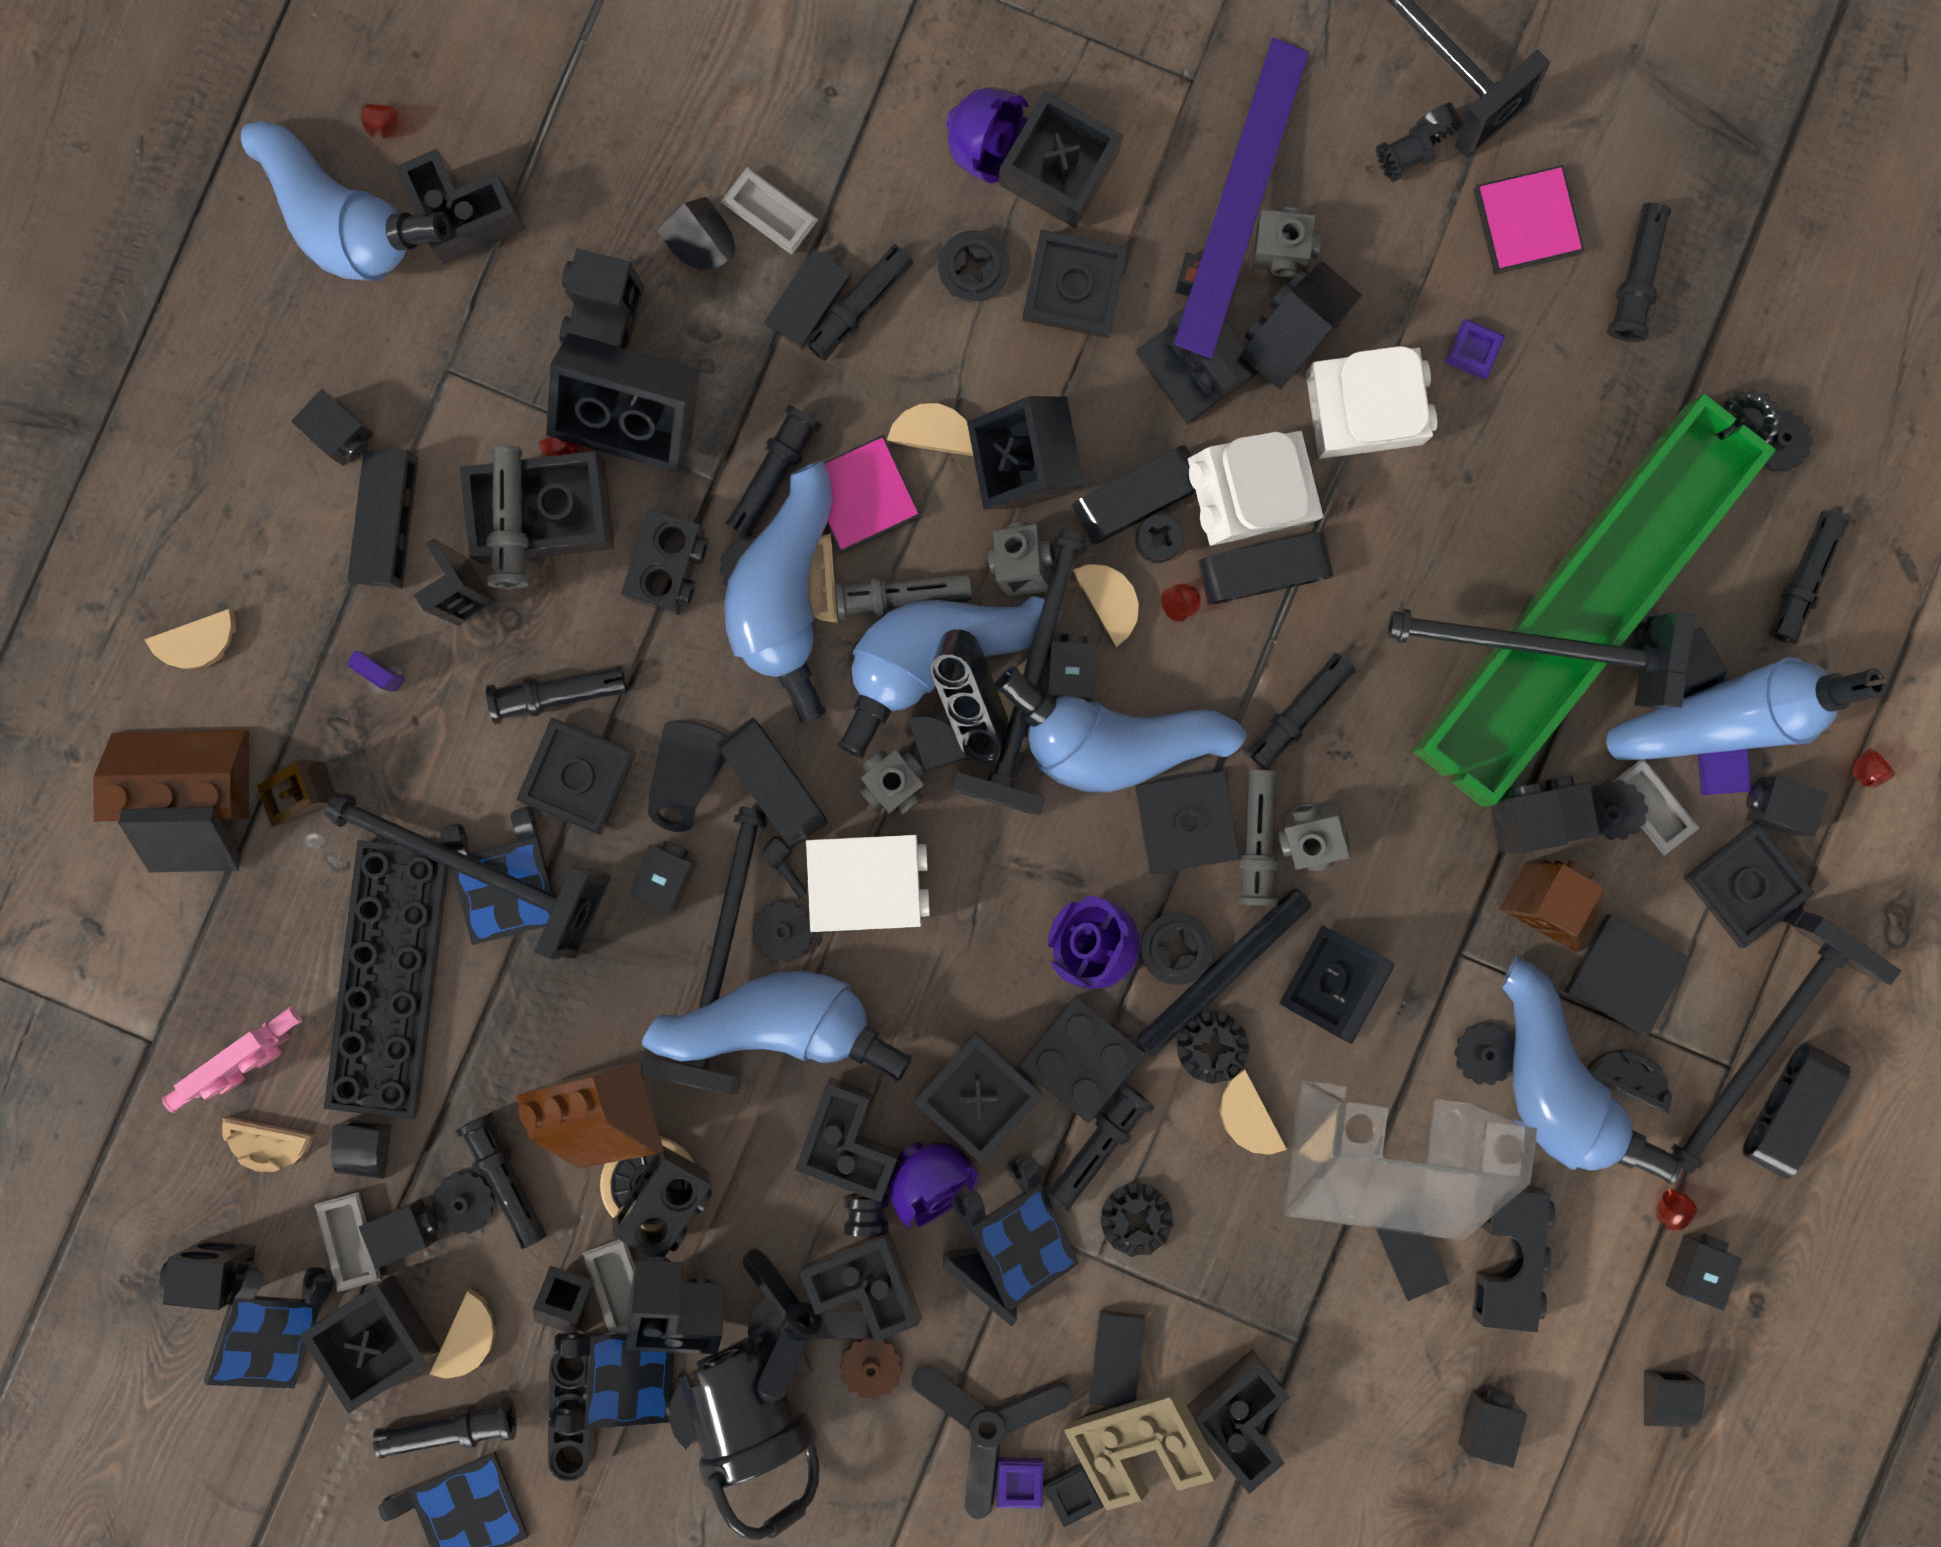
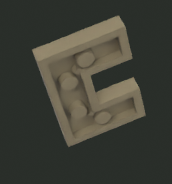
M1178 1388L1073 1420L1064 1429L1106 1511L1140 1502L1149 1492L1131 1458L1132 1456L1156 1450L1177 1491L1215 1481L1222 1472Z

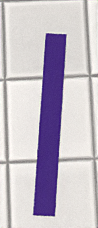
M1274 37L1264 62L1174 345L1212 359L1309 54V52Z

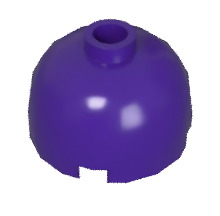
M996 87L976 89L963 98L950 111L946 122L949 150L957 165L975 178L987 183L999 182L1000 175L997 174L1000 172V167L1028 118L1023 117L1022 106L1029 108L1027 101L1021 95Z
M1086 896L1085 898L1087 899H1083L1078 903L1072 901L1065 905L1056 916L1048 935V946L1053 948L1055 962L1051 961L1052 967L1064 981L1087 989L1111 987L1128 976L1135 967L1139 957L1140 935L1134 919L1118 904L1095 896Z
M917 1142L906 1148L898 1156L901 1163L893 1171L889 1182L890 1199L897 1215L907 1229L912 1228L913 1221L916 1222L918 1227H921L953 1209L952 1199L965 1186L972 1192L982 1179L972 1161L962 1150L955 1146L932 1143L923 1147L921 1142Z

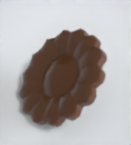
M884 1339L877 1342L874 1340H855L852 1342L851 1348L844 1351V1360L840 1363V1369L843 1372L841 1379L843 1383L848 1384L849 1392L857 1393L861 1399L870 1397L876 1400L880 1395H889L891 1387L898 1385V1376L902 1373V1366L899 1364L901 1356L894 1351L892 1343H885Z

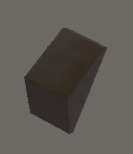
M306 759L295 761L257 785L271 827L279 826L326 809L329 801L335 795L325 763Z

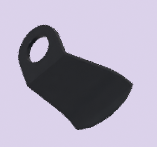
M673 721L664 724L648 803L649 817L658 826L673 832H685L692 828L696 807L726 761L725 756L717 745V742L725 737L722 733L702 724L686 721ZM664 808L672 809L683 817V821H669L661 816L659 810Z

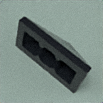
M978 1248L949 1250L943 1256L942 1267L1012 1327L1018 1320L1017 1306L1012 1310H1006Z

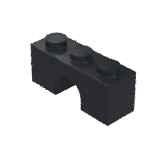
M1485 1182L1481 1227L1491 1235L1510 1237L1514 1245V1256L1509 1266L1500 1272H1476L1472 1317L1483 1327L1538 1332L1539 1319H1544L1546 1315L1547 1298L1545 1292L1542 1291L1543 1274H1548L1551 1266V1251L1549 1246H1546L1548 1228H1552L1554 1225L1555 1205L1553 1201H1550L1551 1195L1538 1187Z

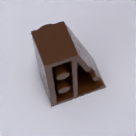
M1542 860L1541 863H1525L1499 910L1573 952L1578 953L1603 908L1605 887L1591 880L1594 876L1591 870L1570 860L1567 864L1555 860L1554 864L1546 860Z

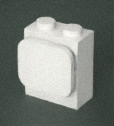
M1400 346L1357 352L1346 358L1313 362L1306 371L1318 459L1424 445L1433 437L1432 431L1437 429L1436 409L1433 404H1428L1426 387H1429L1431 383L1430 367L1427 360L1422 361L1420 348L1410 349Z
M1302 431L1285 434L1271 432L1242 437L1228 444L1208 447L1188 458L1190 466L1189 479L1193 488L1196 489L1201 509L1200 522L1203 530L1207 533L1210 546L1299 529L1324 518Z
M917 835L806 840L810 932L921 927V917L930 916L929 890L920 889L919 871H928L926 844H918Z

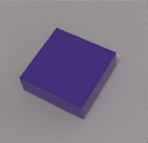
M1464 318L1460 323L1444 363L1486 379L1491 372L1506 335Z
M355 650L347 661L349 668L383 690L397 691L405 678L367 653Z
M1747 749L1697 754L1701 795L1751 792Z
M998 1458L997 1508L1043 1509V1458Z

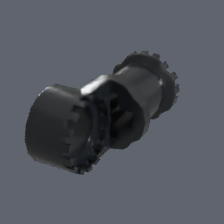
M1452 103L1443 104L1418 120L1416 126L1409 129V134L1389 145L1383 142L1376 146L1375 151L1379 158L1377 161L1378 163L1383 162L1384 165L1380 166L1381 170L1386 168L1383 174L1391 182L1397 181L1401 178L1402 172L1420 163L1427 165L1433 162L1435 159L1433 150L1435 142L1440 143V137H1443L1444 140L1447 139L1446 134L1448 132L1452 136L1454 134L1453 129L1457 132L1462 128L1463 123Z

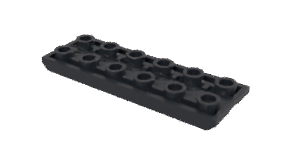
M363 840L357 841L324 1109L415 1119L419 1108L449 867L400 845Z

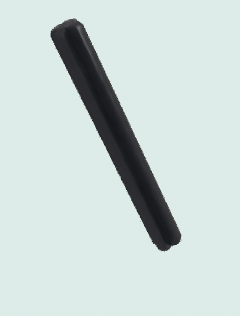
M1298 889L1291 890L1278 903V907L1272 908L1138 1036V1043L1150 1055H1156L1311 908L1312 904L1305 894Z

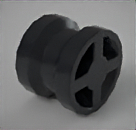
M1160 514L1151 516L1142 523L1136 535L1135 545L1137 551L1148 562L1158 564L1167 562L1178 552L1182 544L1183 532L1174 518Z
M857 1193L845 1195L844 1207L849 1210V1219L844 1223V1234L859 1237L888 1234L889 1222L885 1219L884 1210L889 1206V1195L884 1193L881 1202Z

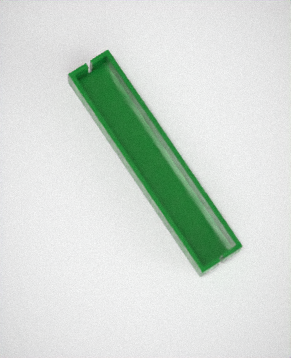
M1706 394L1686 404L1507 631L1622 646L1776 449L1745 425L1725 434L1722 439H1719L1715 434L1730 427L1736 418ZM1493 647L1413 748L1412 752L1442 776L1455 774L1450 782L1481 807L1495 806L1607 663Z

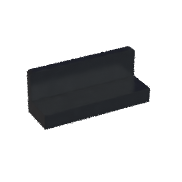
M389 447L388 453L365 451L363 453L348 571V581L351 583L403 589L419 458L407 449Z
M436 539L426 543L445 575L414 594L423 611L459 626L496 602L466 556Z

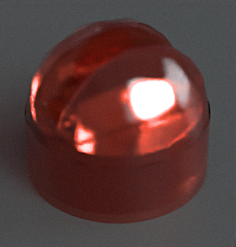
M382 104L361 105V120L364 130L373 138L376 136L377 129H382L383 139L391 137L397 129L398 109Z
M553 437L538 441L544 457L577 453V446L574 443Z
M1180 583L1163 592L1161 604L1164 612L1171 620L1182 622L1192 617L1199 610L1201 597L1195 587L1186 583Z
M1869 748L1860 755L1853 766L1854 778L1861 780V784L1867 788H1877L1896 775L1890 764L1872 748Z
M1667 1190L1657 1203L1655 1209L1656 1218L1659 1222L1663 1221L1665 1228L1668 1230H1683L1697 1214V1207L1687 1195L1676 1190Z

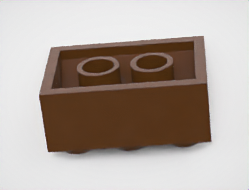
M249 730L112 733L93 776L94 822H118L121 810L185 807H214L220 820L250 819Z
M638 1061L561 1079L516 1095L520 1107L519 1117L527 1130L529 1139L577 1168L649 1156L664 1151Z

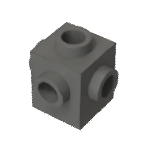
M1284 207L1278 211L1261 210L1256 228L1252 268L1271 270L1273 275L1280 277H1294L1302 268L1307 270L1310 259H1318L1320 251L1321 232L1314 231L1315 215L1305 214L1302 209L1295 207Z
M1027 522L1013 523L1007 529L993 531L994 548L988 549V562L992 574L996 576V582L1008 597L1047 591L1051 580L1050 566L1056 563L1052 539H1046L1037 524Z
M883 749L863 765L867 773L860 779L866 787L860 793L876 812L884 807L889 814L898 809L904 815L923 799L919 791L925 785L919 778L926 772L910 752L901 757L896 750L888 755ZM889 773H896L901 778V784L896 790H888L884 786V777Z
M1316 802L1305 803L1293 808L1292 813L1286 814L1284 830L1279 831V839L1284 856H1292L1296 870L1308 868L1309 871H1320L1334 865V861L1350 858V840L1339 802L1319 806Z

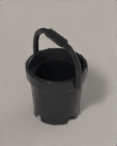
M757 1337L754 1338L757 1350L748 1352L745 1342L742 1341L719 1350L718 1354H711L697 1361L700 1372L696 1373V1376L690 1379L686 1368L677 1376L686 1398L702 1453L698 1465L703 1483L711 1490L718 1510L728 1527L742 1538L761 1540L766 1537L775 1538L805 1516L806 1508L813 1501L819 1485L820 1465L814 1445L817 1432L808 1415L798 1411L788 1389L784 1397L776 1402H767L759 1396L758 1381L770 1358V1353L764 1338ZM805 1451L808 1463V1482L802 1497L799 1500L792 1501L778 1511L759 1528L749 1527L741 1522L730 1507L723 1488L763 1475Z

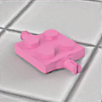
M290 1006L270 1022H264L261 1028L245 1034L175 1084V1090L162 1097L164 1106L174 1113L193 1098L202 1096L204 1100H208L219 1092L223 1095L237 1087L245 1080L242 1073H246L256 1066L258 1069L262 1068L282 1054L279 1046L291 1038L287 1031L302 1022L298 1011Z

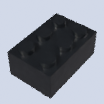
M568 333L550 364L546 436L677 472L692 440L700 370Z
M596 451L521 460L522 533H525L526 538L529 539V547L524 549V560L615 549L605 461ZM493 463L459 467L469 557L480 564H491V548L486 546V539L489 537V533L493 532Z

